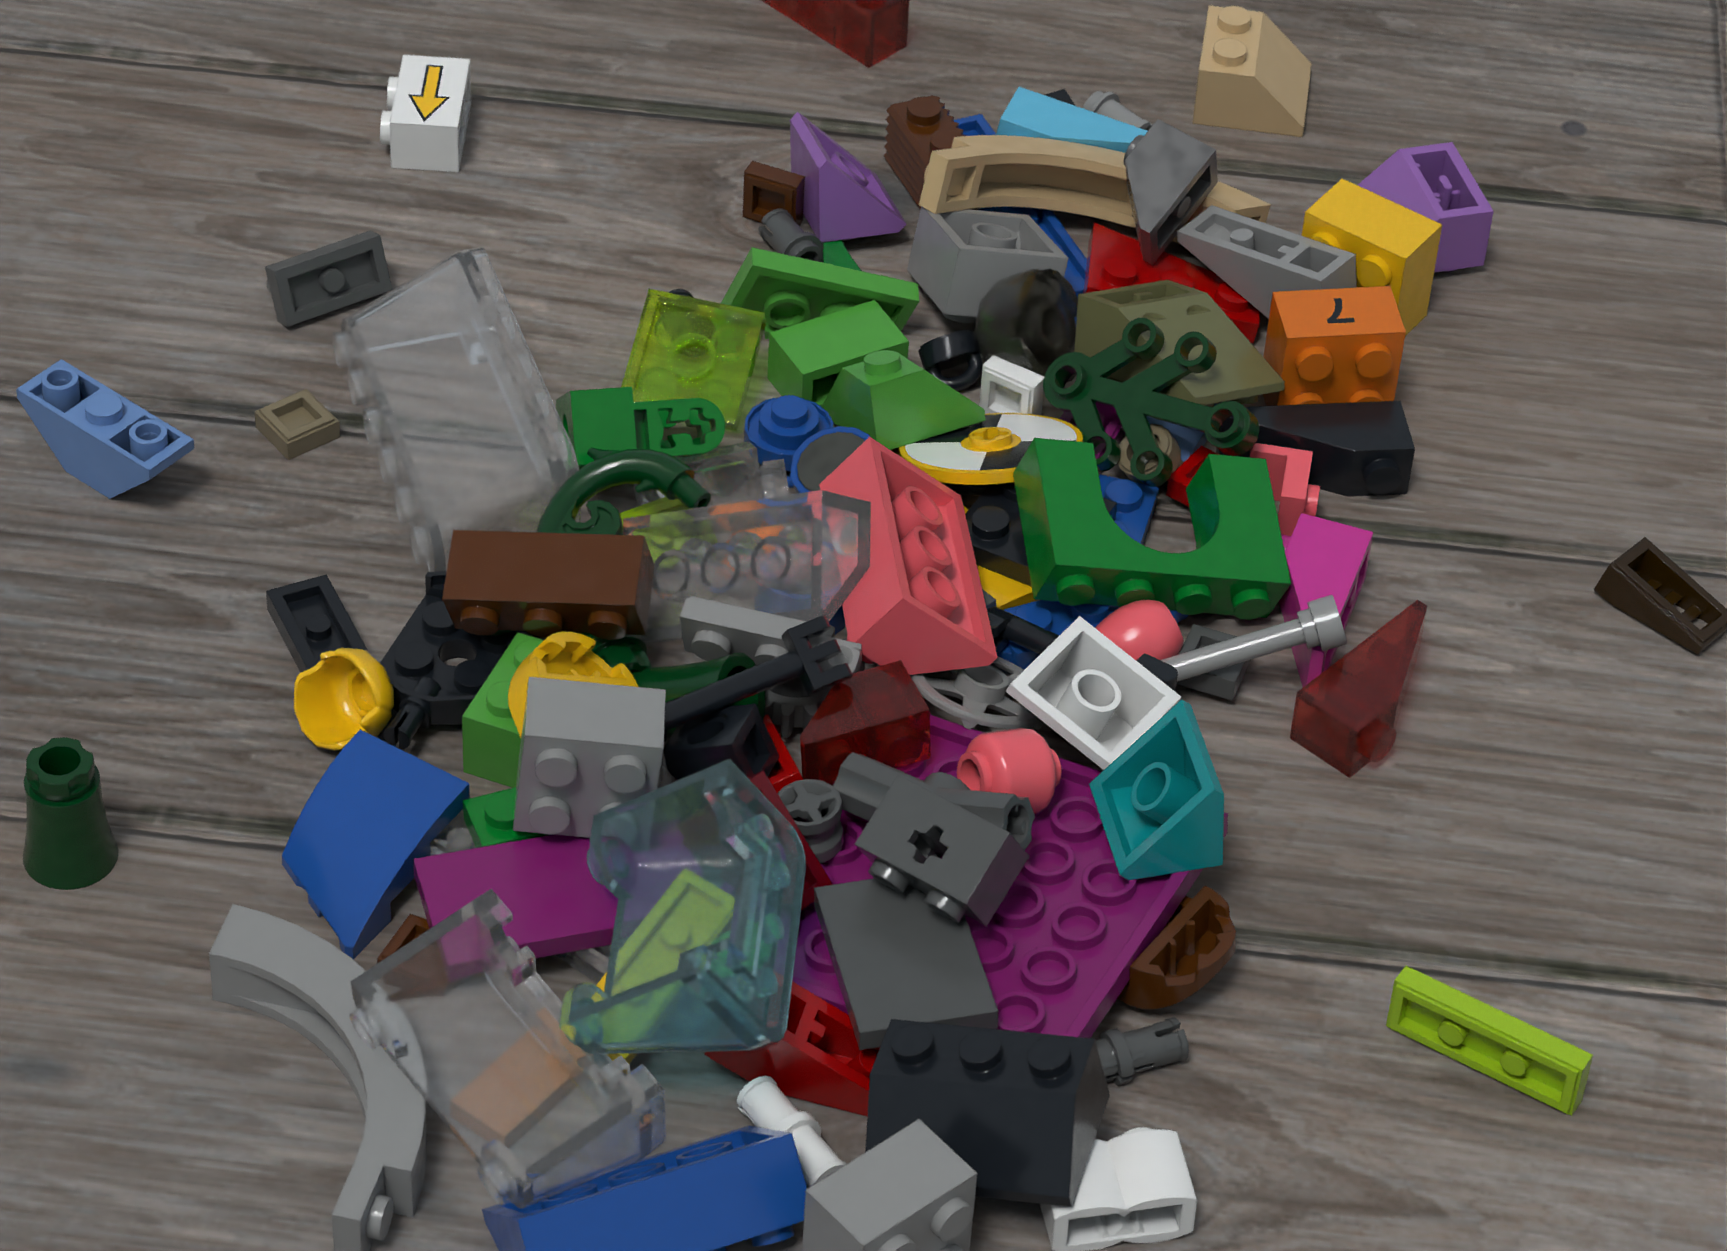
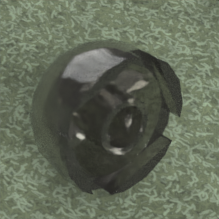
M1053 269L1025 270L997 281L988 290L980 302L974 331L978 350L984 362L993 355L1045 376L1047 369L1054 360L1066 353L1075 352L1076 324L1074 317H1077L1078 297L1071 284L1058 271ZM1077 373L1073 374L1067 382L1072 381Z

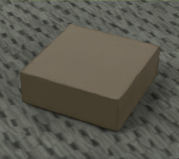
M307 389L255 411L256 428L288 460L340 438L339 420Z

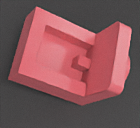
M1255 443L1251 448L1250 458L1266 459L1274 500L1280 501L1278 521L1281 535L1292 536L1301 513L1316 517L1320 486L1308 484L1313 451Z

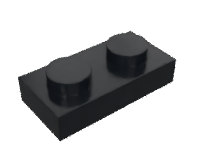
M327 574L266 591L267 610L300 673L314 667L321 660L319 655L323 652L335 651L341 647L367 650Z

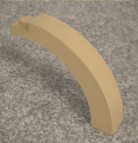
M1026 136L954 137L950 149L932 151L929 164L925 170L919 206L934 214L985 207H1028L1080 214L1136 228L1128 194L1126 166L1123 163L1124 152L1075 142ZM1218 181L1185 225L1211 205L1266 223L1271 204ZM1176 235L1172 241H1174V242L1180 244V243L1177 241V235Z

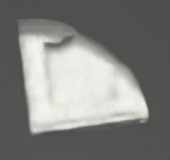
M784 459L762 462V465L759 466L757 478L761 500L765 501L766 519L779 522L793 520Z

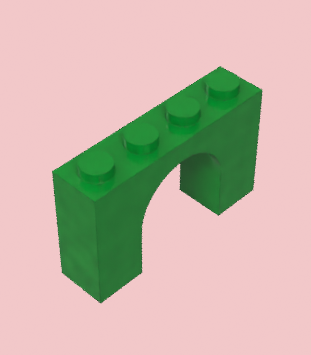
M1034 438L1013 472L1033 598L1035 600L1059 601L1069 606L1085 603L1121 607L1131 602L1149 599L1160 601L1169 610L1177 611L1184 615L1211 613L1235 615L1237 618L1250 620L1259 617L1267 618L1291 585L1266 459L1208 454L1186 488L1196 540V550L1185 553H1167L1146 547L1128 536L1114 522L1103 500L1093 443Z

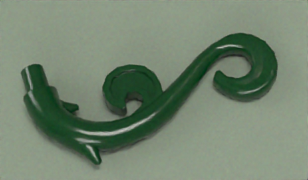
M590 448L587 454L594 461L584 465L559 488L540 518L536 532L623 535L621 515L610 502L602 500L588 501L597 493L621 484H639L635 487L638 493L657 490L669 500L678 499L695 514L702 512L709 505L711 494L694 480L695 472L690 467L669 454L652 449L615 451ZM588 501L586 507L591 519L585 523L576 522L575 518L580 508ZM498 630L495 634L482 636H499L511 631Z

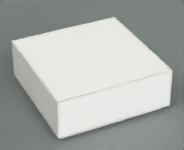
M993 354L982 367L979 406L985 409V414L1020 413L1042 415L1043 381L1045 377Z

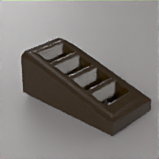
M1646 537L1610 563L1594 588V591L1611 605L1697 655L1727 632V609ZM1677 605L1685 611L1681 613L1674 606ZM1699 618L1708 624L1700 630L1692 621Z

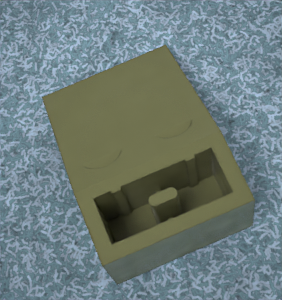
M1162 280L1078 294L1075 352L1083 353L1088 357L1094 356L1122 340L1125 327L1136 318L1151 320L1164 334V345L1156 356L1150 359L1138 357L1106 377L1107 379L1123 383L1174 354L1175 345L1181 336L1188 332H1199L1216 347L1217 356L1212 367L1203 373H1191L1158 393L1214 407V403L1235 401L1240 404L1256 403L1259 400V395L1284 391L1285 381L1206 292L1170 280ZM1145 331L1139 335L1136 342L1137 347L1144 345L1149 340L1150 331ZM1197 345L1191 349L1188 356L1189 361L1195 360L1200 356L1203 345Z

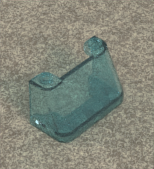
M730 759L594 815L590 848L587 851L588 868L593 878L599 884L606 886L618 899L604 992L593 983L583 982L571 987L565 993L560 1011L559 1028L564 1032L568 1040L588 1054L755 1051L779 1042L784 1038L788 1023L806 872V857L803 845L790 822Z

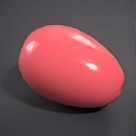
M1139 600L1121 606L1095 627L1135 660L1139 659L1144 653L1158 660L1178 655L1184 642L1180 628L1170 610L1164 603L1155 600Z

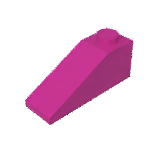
M1301 513L1292 536L1281 535L1291 585L1279 600L1284 622L1297 619L1298 611L1308 609L1307 602L1333 595L1345 631L1366 578L1373 532ZM1306 643L1291 647L1305 696L1317 699L1338 647L1322 651L1320 646L1308 649Z

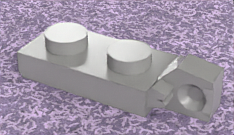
M694 596L686 598L680 614L684 651L694 653L706 661L734 653H744L756 665L788 653L781 637L787 629L807 622ZM824 635L810 638L809 642L812 648L833 639L837 640L842 652L821 662L820 665L824 672L836 665L847 663L853 676L829 688L852 690L862 663V645Z

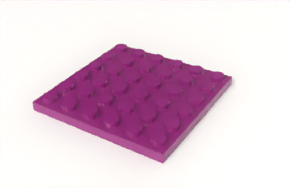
M871 696L807 779L821 780L833 786L839 774L841 764L852 752L867 756L923 781L931 773L936 772L951 774L957 778V766L961 755L966 752L969 743L984 732L967 729L962 725ZM1059 758L1061 779L1055 787V792L1049 805L1042 811L1034 814L1035 817L1031 829L1032 841L1025 849L1029 855L1028 860L987 926L966 915L965 917L998 1009L997 1029L1091 1038L1128 983L1129 966L1162 932L1204 868L1134 880H1127L1120 876L1089 783L1101 771ZM842 810L840 817L844 832L842 849L834 858L820 864L833 885L874 879L868 873L873 863L855 845L869 821ZM1225 812L1223 839L1228 831V813ZM724 885L720 892L743 906L742 918L731 932L738 933L747 929L756 930L763 940H773L775 945H781L784 954L774 961L771 969L848 1014L814 902L787 921L778 924ZM713 956L710 958L706 965L711 963Z

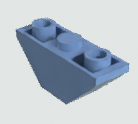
M62 359L16 389L17 399L64 470L109 499L149 481L194 449V439Z

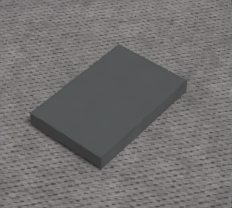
M875 878L814 888V906L859 1050L880 1047L891 1019L997 1029L998 1009L965 915H963L959 923H955L928 907L923 902L927 894L908 885L904 893H899Z

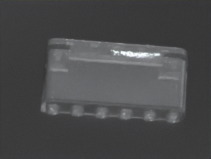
M478 247L457 251L343 318L341 321V331L334 332L332 335L334 354L339 368H349L347 380L354 406H364L362 417L369 444L378 443L380 446L378 448V461L382 478L385 484L392 482L395 484L394 502L401 524L408 522L411 524L410 543L414 559L417 564L426 563L429 572L447 571L453 530L536 532L539 520L551 498L564 482L579 470L574 448L485 249ZM581 508L575 518L576 522H581Z

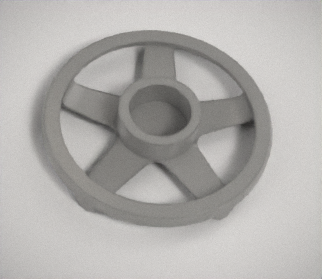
M1000 657L989 666L949 670L955 677L954 680L928 677L923 674L909 675L908 687L915 688L925 699L941 710L961 718L964 728L972 729L979 724L1002 729L1028 727L1040 729L1043 721L1027 708L1005 696V694H1008L1006 690L1010 683L1024 669ZM993 666L1003 669L1011 673L1012 675L1006 676L1002 671ZM942 694L963 700V705L951 701ZM986 708H989L1007 716L992 715L984 712Z

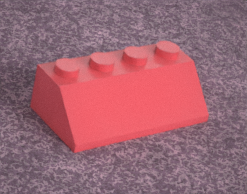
M869 437L819 484L824 507V520L827 524L832 550L831 559L835 566L840 592L839 600L843 608L847 629V641L862 645V661L868 664L877 663L896 676L989 666L998 656L961 495Z

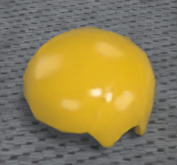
M341 647L335 651L323 652L319 655L321 660L314 667L298 674L294 683V711L301 731L318 748L334 751L343 749L360 729L377 737L392 717L391 710L394 707L393 686L385 667L367 650Z

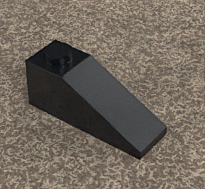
M1401 401L1246 407L1255 415L1259 423V435L1255 443L1313 451L1308 484L1318 485L1321 490L1347 497L1407 494L1415 447ZM1233 416L1223 422L1219 432H1225L1231 428L1234 421ZM1216 448V453L1220 455H1227ZM1249 449L1247 452L1235 456L1250 457L1251 449Z

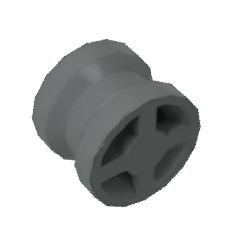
M813 779L794 781L784 786L778 792V795L818 861L824 863L834 858L842 849L844 842V832L840 821L842 801L839 792L831 784Z

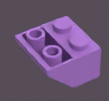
M1453 142L1399 149L1358 184L1362 188L1442 224L1434 273L1484 266L1494 211Z

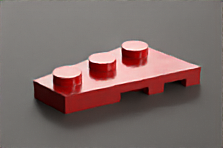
M1094 222L1088 244L1083 293L1170 280L1208 293L1251 343H1254L1259 327L1260 311L1218 275L1164 251L1152 265L1143 260L1138 240Z

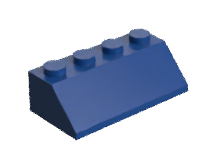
M746 1126L484 1208L482 1212L485 1223L499 1251H726L725 1246L750 1238L753 1246H764L794 1236L793 1224L804 1221L807 1187L793 1134L755 1126Z

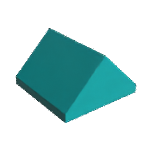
M1181 699L1089 783L1119 875L1127 880L1223 865L1224 793L1192 706Z

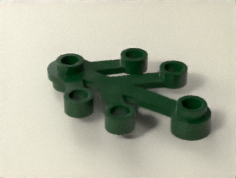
M1136 318L1125 327L1122 340L1092 357H1088L1080 352L1066 353L1053 361L1044 376L1043 389L1047 400L1057 409L1072 413L1075 423L1083 435V442L1093 443L1094 449L1099 444L1106 443L1105 453L1096 459L1098 471L1104 472L1112 469L1119 461L1121 449L1118 442L1105 432L1095 404L1096 402L1115 407L1134 453L1130 462L1131 472L1137 479L1150 487L1164 484L1172 474L1173 464L1171 458L1160 450L1147 417L1204 432L1207 440L1227 455H1240L1251 449L1259 435V423L1255 415L1242 404L1235 401H1225L1214 407H1208L1158 393L1191 373H1203L1212 367L1217 356L1216 347L1199 332H1188L1181 336L1175 345L1174 354L1123 383L1106 378L1138 357L1150 359L1161 351L1164 345L1162 330L1147 318ZM1145 331H1150L1149 340L1144 345L1137 347L1136 342L1139 335ZM1197 345H1203L1200 356L1195 360L1189 361L1188 356L1191 349ZM1077 373L1075 383L1069 388H1065L1067 380ZM1233 416L1234 421L1231 428L1225 432H1219L1223 422ZM1158 458L1159 463L1156 470L1145 475V466L1148 461Z

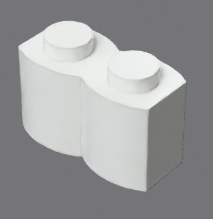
M1140 1127L1131 1129L1108 1141L1095 1139L1072 1207L1040 1204L1052 1251H1090L1107 1248L1121 1241L1155 1243L1184 1236L1194 1229L1197 1198L1177 1132Z

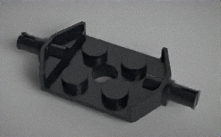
M447 571L427 572L425 575L426 595L380 662L385 667L393 686V709L398 712L390 725L384 730V738L395 747L399 741V749H405L410 745L413 736L420 726L429 729L431 725H462V715L516 634L519 632L540 639V637L531 635L526 631H511L499 636H482L468 633L463 629H455L442 600ZM453 658L467 659L457 666L444 663Z

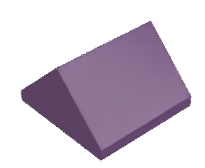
M797 112L790 119L791 172L805 176L803 214L821 243L899 233L905 227L906 222L877 174Z

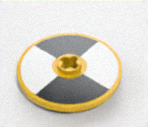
M990 413L985 414L986 421L899 447V453L902 458L942 483L963 485L1003 484L1014 482L1013 472L1034 438L1083 442V435L1076 426L1053 417L1036 414Z

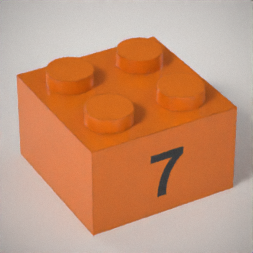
M1378 286L1273 292L1263 357L1285 381L1284 391L1263 394L1266 406L1394 401L1406 331L1391 287Z

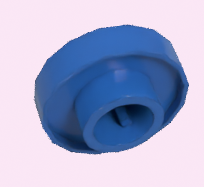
M785 395L767 399L754 406L745 418L744 446L749 456L761 465L775 470L791 471L792 457L800 445L817 432L833 428V421L829 413L817 403L798 396Z

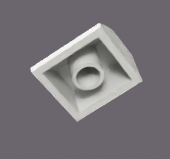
M1080 616L1015 678L1006 690L1010 696L1103 770L1181 699L1178 693Z

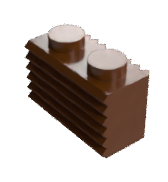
M934 95L916 97L909 101L892 104L886 110L889 114L886 118L889 125L885 128L888 134L884 138L888 143L884 146L887 152L883 156L918 206L924 185L925 170L929 164L932 151L950 149L954 137L966 136L963 135V129L958 128L959 123L954 122V116H950L949 110L945 109V104L940 103V97Z

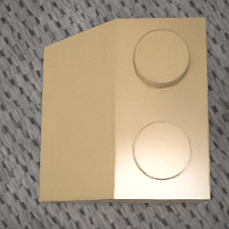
M1209 6L1192 124L1303 137L1312 63L1264 12L1250 11L1238 6Z

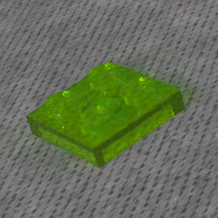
M649 289L621 387H632L633 402L688 398L709 400L721 410L725 419V429L737 431L767 323L765 313Z

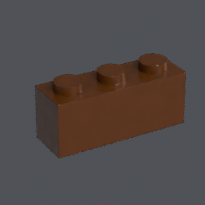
M453 530L442 600L455 629H463L475 635H492L498 630L526 631L531 635L547 638L557 632L590 633L597 638L616 640L623 638L625 635H646L655 565L643 535Z

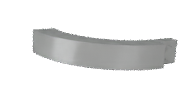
M232 904L209 952L213 1000L253 1010L294 1029L319 1047L347 1078L360 1103L365 1117V1127L356 1159L332 1212L334 1251H369L374 1239L380 1241L385 1239L391 1225L393 1213L414 1217L423 1189L427 1163L425 1082L420 1056L410 1029L395 1003L379 983L354 959L330 942L276 916Z

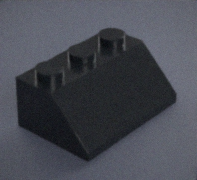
M891 1019L870 1072L865 1152L920 1119L977 1172L975 1196L1072 1207L1110 1096L1096 1041L1093 1038Z

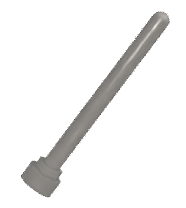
M1329 595L1307 602L1308 609L1298 611L1297 619L1165 658L1161 661L1177 669L1178 682L1306 643L1308 649L1320 646L1322 651H1326L1347 644V640L1334 597Z

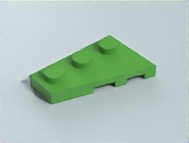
M751 247L711 321L716 328V339H733V330H764L765 339H769V332L875 300L899 330L902 331L919 303L918 283Z

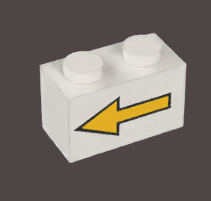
M403 55L399 77H389L387 89V108L389 111H382L380 124L381 145H390L391 168L459 172L471 108L470 59Z

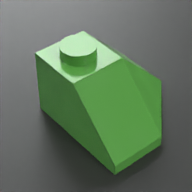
M892 350L872 352L864 357L863 362L843 367L823 404V409L829 413L834 424L857 428L869 434L871 438L890 450L986 421L985 409L906 357Z

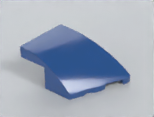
M361 729L344 746L316 785L282 853L283 867L296 886L302 887L307 892L308 903L318 917H325L339 938L340 949L352 959H355L391 922L390 902L415 878L413 859L431 856L430 842L463 810V800L470 798L469 783Z

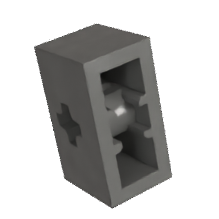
M899 774L855 843L859 850L873 863L868 873L884 885L899 893H904L907 886L910 885L927 894L923 902L943 917L959 923L963 915H966L985 926L990 922L1029 858L1027 852L1010 832ZM937 853L943 857L940 859L934 855Z

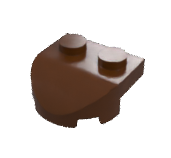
M1206 885L1193 899L1185 896L1162 932L1129 966V981L1117 999L1136 1008L1160 1009L1183 1001L1206 985L1226 965L1236 950V930L1230 919L1229 905L1226 900Z

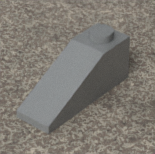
M1213 205L1177 231V241L1268 319L1273 292L1357 288L1356 254Z

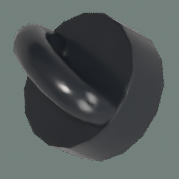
M969 330L957 331L937 337L924 343L918 350L924 370L956 391L963 390L974 384L982 374L983 361L974 332ZM965 362L968 363L969 367L961 375L951 378L942 376L941 370L949 369Z

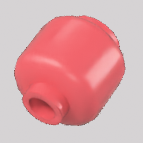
M1017 728L982 733L969 743L966 752L961 755L958 761L957 778L973 791L1008 793L1019 797H1028L1033 812L1036 814L1049 805L1054 795L1055 787L1061 779V764L1057 753L1033 729Z

